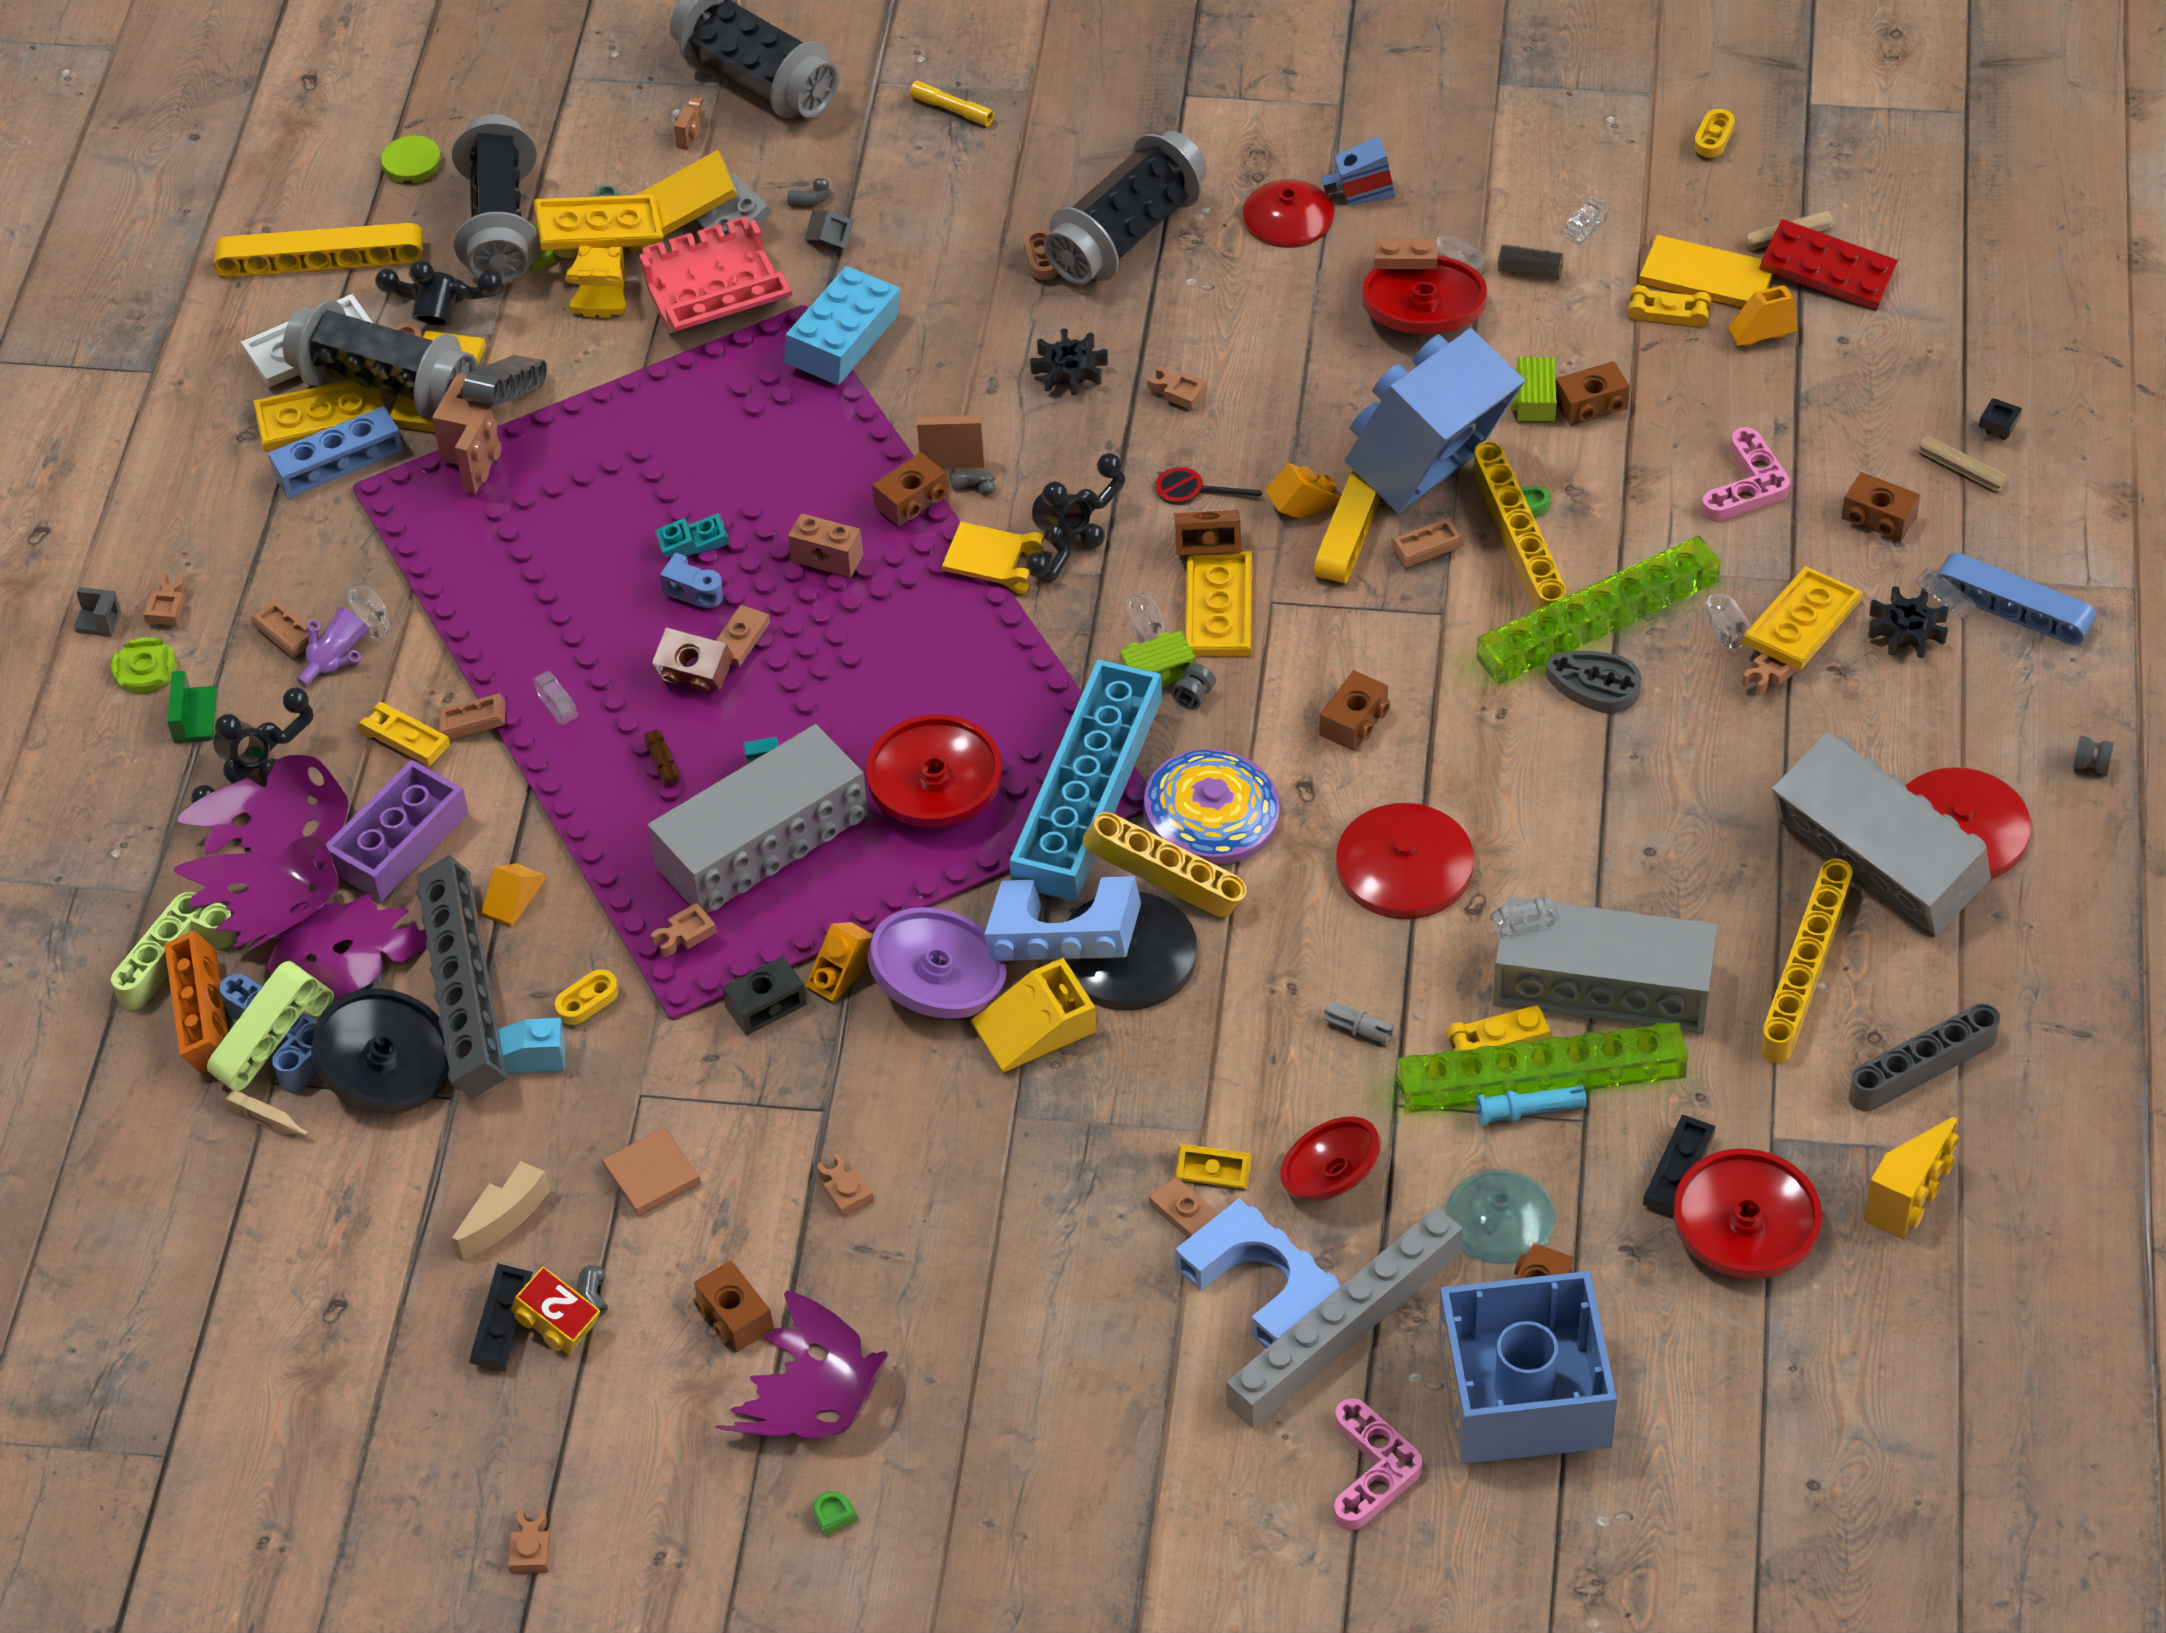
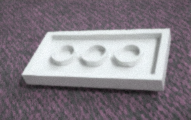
M353 294L337 300L344 308L347 316L373 323ZM288 322L241 342L243 352L268 388L300 375L298 368L288 365L283 356V338Z

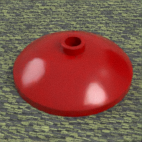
M1296 179L1276 180L1257 188L1248 196L1243 207V221L1249 233L1259 241L1276 247L1292 248L1311 244L1322 238L1329 231L1334 220V206L1330 197L1319 187Z
M1355 1116L1335 1118L1314 1127L1294 1143L1282 1162L1280 1179L1284 1188L1292 1197L1303 1201H1324L1348 1192L1357 1186L1374 1167L1381 1149L1380 1135L1371 1122Z

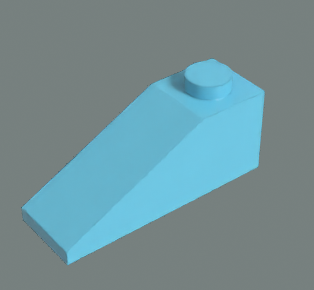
M561 1018L525 1019L498 1029L506 1074L565 1071L566 1040Z

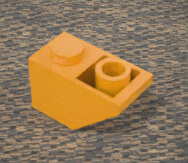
M1785 285L1754 292L1729 325V335L1737 346H1750L1760 340L1782 338L1787 336L1788 333L1798 331L1794 297Z
M1289 462L1264 490L1279 512L1298 519L1337 505L1341 497L1336 489L1338 485L1332 477L1325 473L1322 475L1317 474L1307 466L1299 467Z
M852 922L831 924L805 986L832 1002L837 1001L866 969L868 965V949L873 934Z

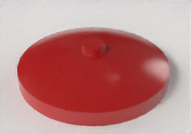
M1438 255L1437 269L1374 268L1366 276L1362 286L1363 306L1375 321L1391 329L1414 334H1436L1462 328L1482 314L1487 301V285L1477 270L1459 260Z
M946 714L917 716L894 725L875 742L867 759V783L875 803L892 818L919 827L950 826L977 815L994 799L1002 781L1001 754L990 734L970 720Z
M1951 767L1924 773L1906 785L1907 790L1915 796L1918 794L1924 796L1942 816L1948 814L1954 818L1959 824L1960 829L1968 835L1973 833L1984 841L1987 846L1991 879L2012 869L2023 857L2031 832L2030 815L2019 794L2004 781L1979 770Z
M1393 803L1371 809L1349 824L1341 835L1337 846L1336 869L1339 881L1345 892L1363 908L1385 917L1415 919L1441 912L1454 904L1464 894L1473 874V848L1465 830L1447 814L1421 804Z
M1738 1148L1708 1155L1695 1163L1685 1173L1676 1191L1673 1218L1680 1240L1686 1249L1701 1263L1728 1276L1743 1279H1764L1792 1270L1809 1256L1815 1247L1820 1233L1822 1207L1815 1187L1808 1177L1795 1165L1769 1152Z

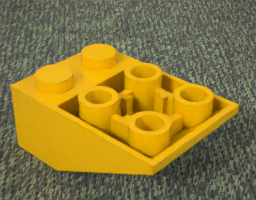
M1064 958L1031 971L971 1019L973 1027L1002 1073L1097 1032L1095 1006Z
M1951 1117L1886 1153L1870 1180L1863 1221L1902 1239L1905 1238L1910 1227L1915 1229L1918 1227L1925 1212V1209L1922 1208L1926 1200L1929 1202L1934 1200L1940 1187L1939 1178L1942 1174L1948 1176L1954 1165L1956 1156L1952 1154L1960 1138V1135L1955 1134L1957 1118Z

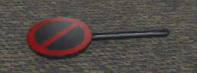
M1185 467L1166 470L1158 477L1155 486L1158 496L1164 501L1173 504L1189 502L1195 499L1200 492L1258 497L1262 495L1260 490L1204 486L1199 473Z

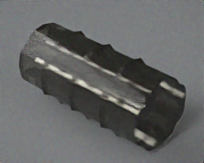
M1502 244L1498 258V271L1512 273L1513 275L1519 274L1528 277L1560 280L1564 264V253L1549 251V249L1541 250L1534 249V247L1527 248L1520 247L1519 245Z

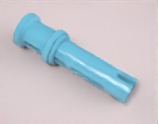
M1583 1085L1527 1094H1517V1092L1510 1090L1506 1091L1505 1095L1484 1097L1481 1094L1475 1097L1476 1115L1481 1127L1487 1126L1488 1122L1508 1119L1510 1123L1517 1122L1521 1116L1586 1108L1587 1105Z

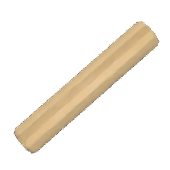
M1823 211L1791 220V222L1820 232L1832 227L1833 218L1829 211ZM1779 224L1747 233L1745 241L1750 250H1757L1769 246Z
M1926 435L1920 441L1918 451L1923 455L1995 492L2000 491L2005 485L2006 475L1929 435Z

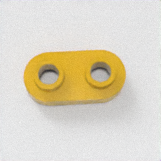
M1713 109L1705 115L1695 135L1694 149L1696 153L1706 158L1717 157L1723 153L1734 131L1735 117L1730 111Z
M595 970L561 992L555 1000L557 1017L561 1018V1021L565 1024L577 1025L613 1002L619 993L615 975L608 970Z

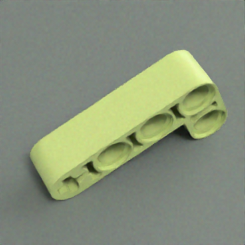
M184 892L174 898L111 976V983L120 1007L129 1011L142 1008L168 978L165 943L195 930L215 949L230 947L237 938V932L215 930L216 927L231 916L230 910L218 902L204 906L188 907L192 902L191 897L196 894L194 892Z
M291 961L282 963L273 972L211 1055L207 1064L208 1072L233 1091L244 1089L252 1081L302 1012L305 1010L312 1016H320L326 1007L333 1002L334 993Z

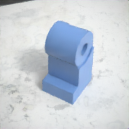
M675 552L660 574L662 594L703 608H713L718 606L723 600L722 582L719 573L709 569L700 570L688 565L687 556Z

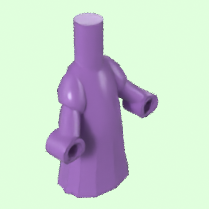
M337 608L333 619L319 640L317 639L320 624L315 620L308 621L306 632L308 633L309 645L306 648V660L309 665L297 678V681L302 686L308 687L318 673H332L338 670V667L345 665L356 666L359 664L361 654L356 650H351L348 656H342L370 631L365 622L346 608Z

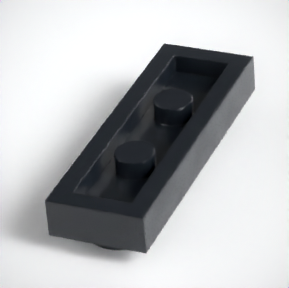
M1683 1114L1681 1115L1646 1190L1643 1205L1673 1215L1678 1185L1685 1173L1695 1163L1705 1157L1715 1135L1716 1126Z
M497 1263L469 1363L505 1372L519 1325L511 1308L515 1297L532 1279L533 1272Z

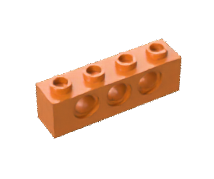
M193 930L165 943L164 946L179 1053L184 1060L201 1074L208 1072V1060L228 1034L225 1006L219 989L221 980L216 949Z

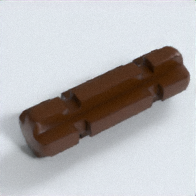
M655 729L652 732L645 733V744L651 752L650 755L658 773L661 774L660 778L663 784L671 786L672 784L679 783L678 768L674 764V759L666 742H664L661 731Z

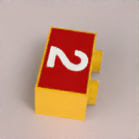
M544 1266L518 1293L511 1308L516 1320L527 1328H534L543 1335L544 1341L552 1349L562 1350L567 1355L574 1350L593 1328L600 1314V1310Z

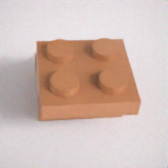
M457 373L432 416L441 461L458 465L464 492L476 494L481 483L487 480L493 461L499 458L502 445L498 441L497 421L494 419L492 406L465 401L463 398V383L466 375Z

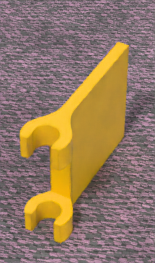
M960 522L942 564V571L1000 583L1015 593L1026 594L1030 582H1027L1030 571L1026 568L1015 567L1022 552L1028 556L1036 552L1043 553L1044 547L1041 544L1044 535L1039 532L1015 534Z

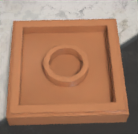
M981 415L917 417L919 452L926 455L940 468L984 467Z
M665 1127L602 1159L604 1168L637 1216L701 1183L700 1176Z

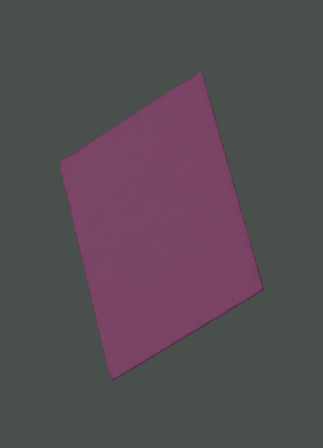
M800 305L497 426L498 441L502 445L501 454L497 460L493 461L487 480L481 483L476 494L464 492L459 466L441 461L439 450L353 484L355 496L476 698L480 699L501 693L504 697L505 725L496 727L495 730L670 1020H677L724 999L723 986L729 984L735 978L743 977L759 969L767 962H772L783 956L793 969L817 958L830 925L833 923L852 922L864 930L874 933L875 929L885 918L898 911L918 907L931 908L1010 873V858L1082 696L1080 688L1007 586L942 571V564L961 522L944 498L901 526H897L874 506L872 484L913 458L914 455L853 369L840 385H836L784 363L786 334L808 310L806 305ZM719 513L730 543L716 549L686 556L688 565L700 570L709 569L719 573L723 591L722 602L713 608H703L662 594L660 574L672 557H664L655 530L682 518H685L687 523L691 525ZM801 513L861 529L863 557L851 578L791 562L788 535ZM740 605L770 615V624L740 667L730 665L721 691L709 688V691L705 692L693 688L688 682L679 680L678 683H671L665 681L660 677V674L652 664L666 627L716 641ZM698 658L690 659L686 667L696 664ZM946 714L976 723L994 739L1002 760L1000 788L994 799L985 809L961 823L932 828L913 826L900 822L886 814L871 796L866 774L869 753L881 735L894 725L917 716ZM814 724H817L863 771L868 816L860 823L840 832L832 840L812 849L804 857L784 866L775 875L768 876L753 885L747 892L740 893L725 902L719 909L707 913L715 923L717 933L690 949H687L682 943L677 946L674 954L663 957L660 946L667 942L663 941L654 946L651 940L652 932L659 928H669L668 919L690 907V904L656 869L647 824L746 766L747 761L745 760L743 749L744 742L777 736L779 746ZM655 729L661 731L664 742H666L674 759V764L678 768L679 783L672 784L671 786L663 784L660 778L661 774L658 773L650 755L651 752L645 744V733L652 732ZM1135 766L1114 813L1127 821L1144 813L1143 803L1147 783Z

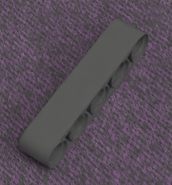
M512 355L469 372L463 383V398L465 401L498 406L542 387L547 374L546 361Z
M1980 1003L1858 1066L1851 1078L1849 1091L1851 1105L1860 1111L1875 1110L1991 1048L1996 1042L2000 1024V1013L1989 1004Z

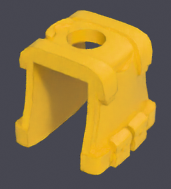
M579 246L577 258L573 266L567 270L565 277L567 283L580 285L578 291L570 300V312L572 314L582 313L583 317L596 318V315H599V318H611L612 314L624 315L626 309V301L624 299L626 276L622 247L591 248L590 246Z

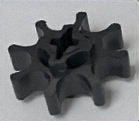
M1063 328L1060 330L1061 342L1049 344L1043 339L1037 340L1038 355L1044 357L1031 358L1030 369L1033 375L1047 373L1044 375L1045 391H1051L1052 387L1057 383L1063 385L1066 383L1070 385L1071 395L1075 396L1078 394V382L1090 380L1096 385L1102 383L1101 369L1095 366L1108 365V350L1092 351L1095 348L1093 333H1088L1080 341L1076 339L1070 340L1068 338V330Z
M1894 586L1892 587L1890 597L1892 604H1882L1875 599L1871 601L1869 615L1881 620L1870 622L1868 637L1871 639L1877 636H1888L1891 638L1888 646V654L1891 656L1895 655L1896 649L1899 646L1910 645L1916 649L1917 657L1924 658L1927 646L1925 640H1935L1942 645L1946 643L1948 628L1938 626L1936 623H1945L1947 621L1949 607L1946 605L1939 608L1926 606L1929 595L1928 589L1923 588L1918 598L1907 599L1900 594V588Z

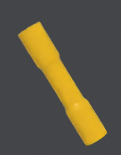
M915 81L911 86L910 97L947 109L962 115L965 119L986 127L990 126L994 119V110L959 99L920 81Z

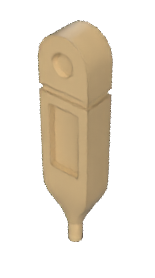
M232 1090L223 1101L225 1107L234 1114L245 1117L281 1135L293 1133L304 1137L309 1135V1131L300 1128L285 1112L250 1096L248 1097L239 1091Z

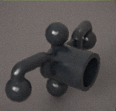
M423 260L415 261L409 269V276L413 281L412 284L400 281L397 273L387 268L382 269L375 278L376 286L382 292L390 293L395 291L415 297L412 318L416 321L435 326L451 325L454 304L461 302L464 298L475 300L500 295L504 291L502 279L494 271L488 270L483 272L478 278V287H470L451 275L433 271L432 266Z
M1107 453L1098 459L1097 470L1099 474L1105 478H1112V481L1098 496L1091 489H1082L1077 494H1069L1065 485L1054 481L1048 483L1044 487L1043 492L1035 499L1032 507L1033 522L1041 531L1050 532V542L1058 552L1051 564L1048 556L1041 552L1029 555L1025 562V568L1030 571L1029 575L1041 578L1046 582L1055 581L1069 559V544L1078 534H1080L1082 544L1088 548H1097L1103 543L1105 539L1103 528L1096 523H1089L1092 512L1095 509H1102L1107 506L1125 484V474L1121 470L1122 462L1117 455Z
M297 687L290 688L283 695L285 709L290 713L300 714L283 731L271 722L262 723L255 728L240 721L233 714H224L217 719L215 723L216 733L213 740L214 750L221 759L226 761L223 766V774L231 784L245 779L257 768H259L260 778L267 783V776L277 761L275 758H268L270 751L277 744H286L292 741L313 720V709L309 705V697L303 689ZM249 736L247 749L238 756L237 749L242 739ZM208 785L196 787L191 794L192 804L214 792V788Z

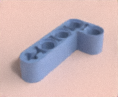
M242 974L229 975L223 979L219 989L227 1014L237 1021L261 990L262 986ZM303 1012L277 1047L279 1049L272 1058L279 1086L288 1092H296L303 1089L318 1075L311 1056V1040L317 1021Z

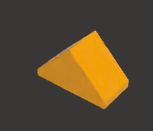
M517 863L495 866L481 911L482 917L512 928L546 880V875Z

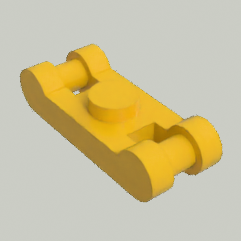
M1636 285L1631 289V302L1628 305L1627 314L1633 320L1703 327L1708 323L1709 312L1707 310L1711 306V296L1706 292H1697L1694 295L1650 291L1642 285Z

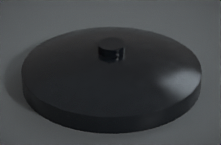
M1139 892L1141 906L1126 957L1065 959L1093 1004L1114 1010L1145 1009L1170 999L1186 985L1196 966L1197 940L1191 922L1179 908L1161 897ZM1095 899L1078 908L1067 921L1084 914L1092 906Z
M373 988L345 994L328 1005L317 1020L311 1040V1056L314 1067L321 1080L333 1093L354 1106L370 1111L390 1113L419 1107L435 1097L448 1079L449 1065L443 1050L445 1041L443 1031L439 1025L440 1017L420 1000L394 990Z

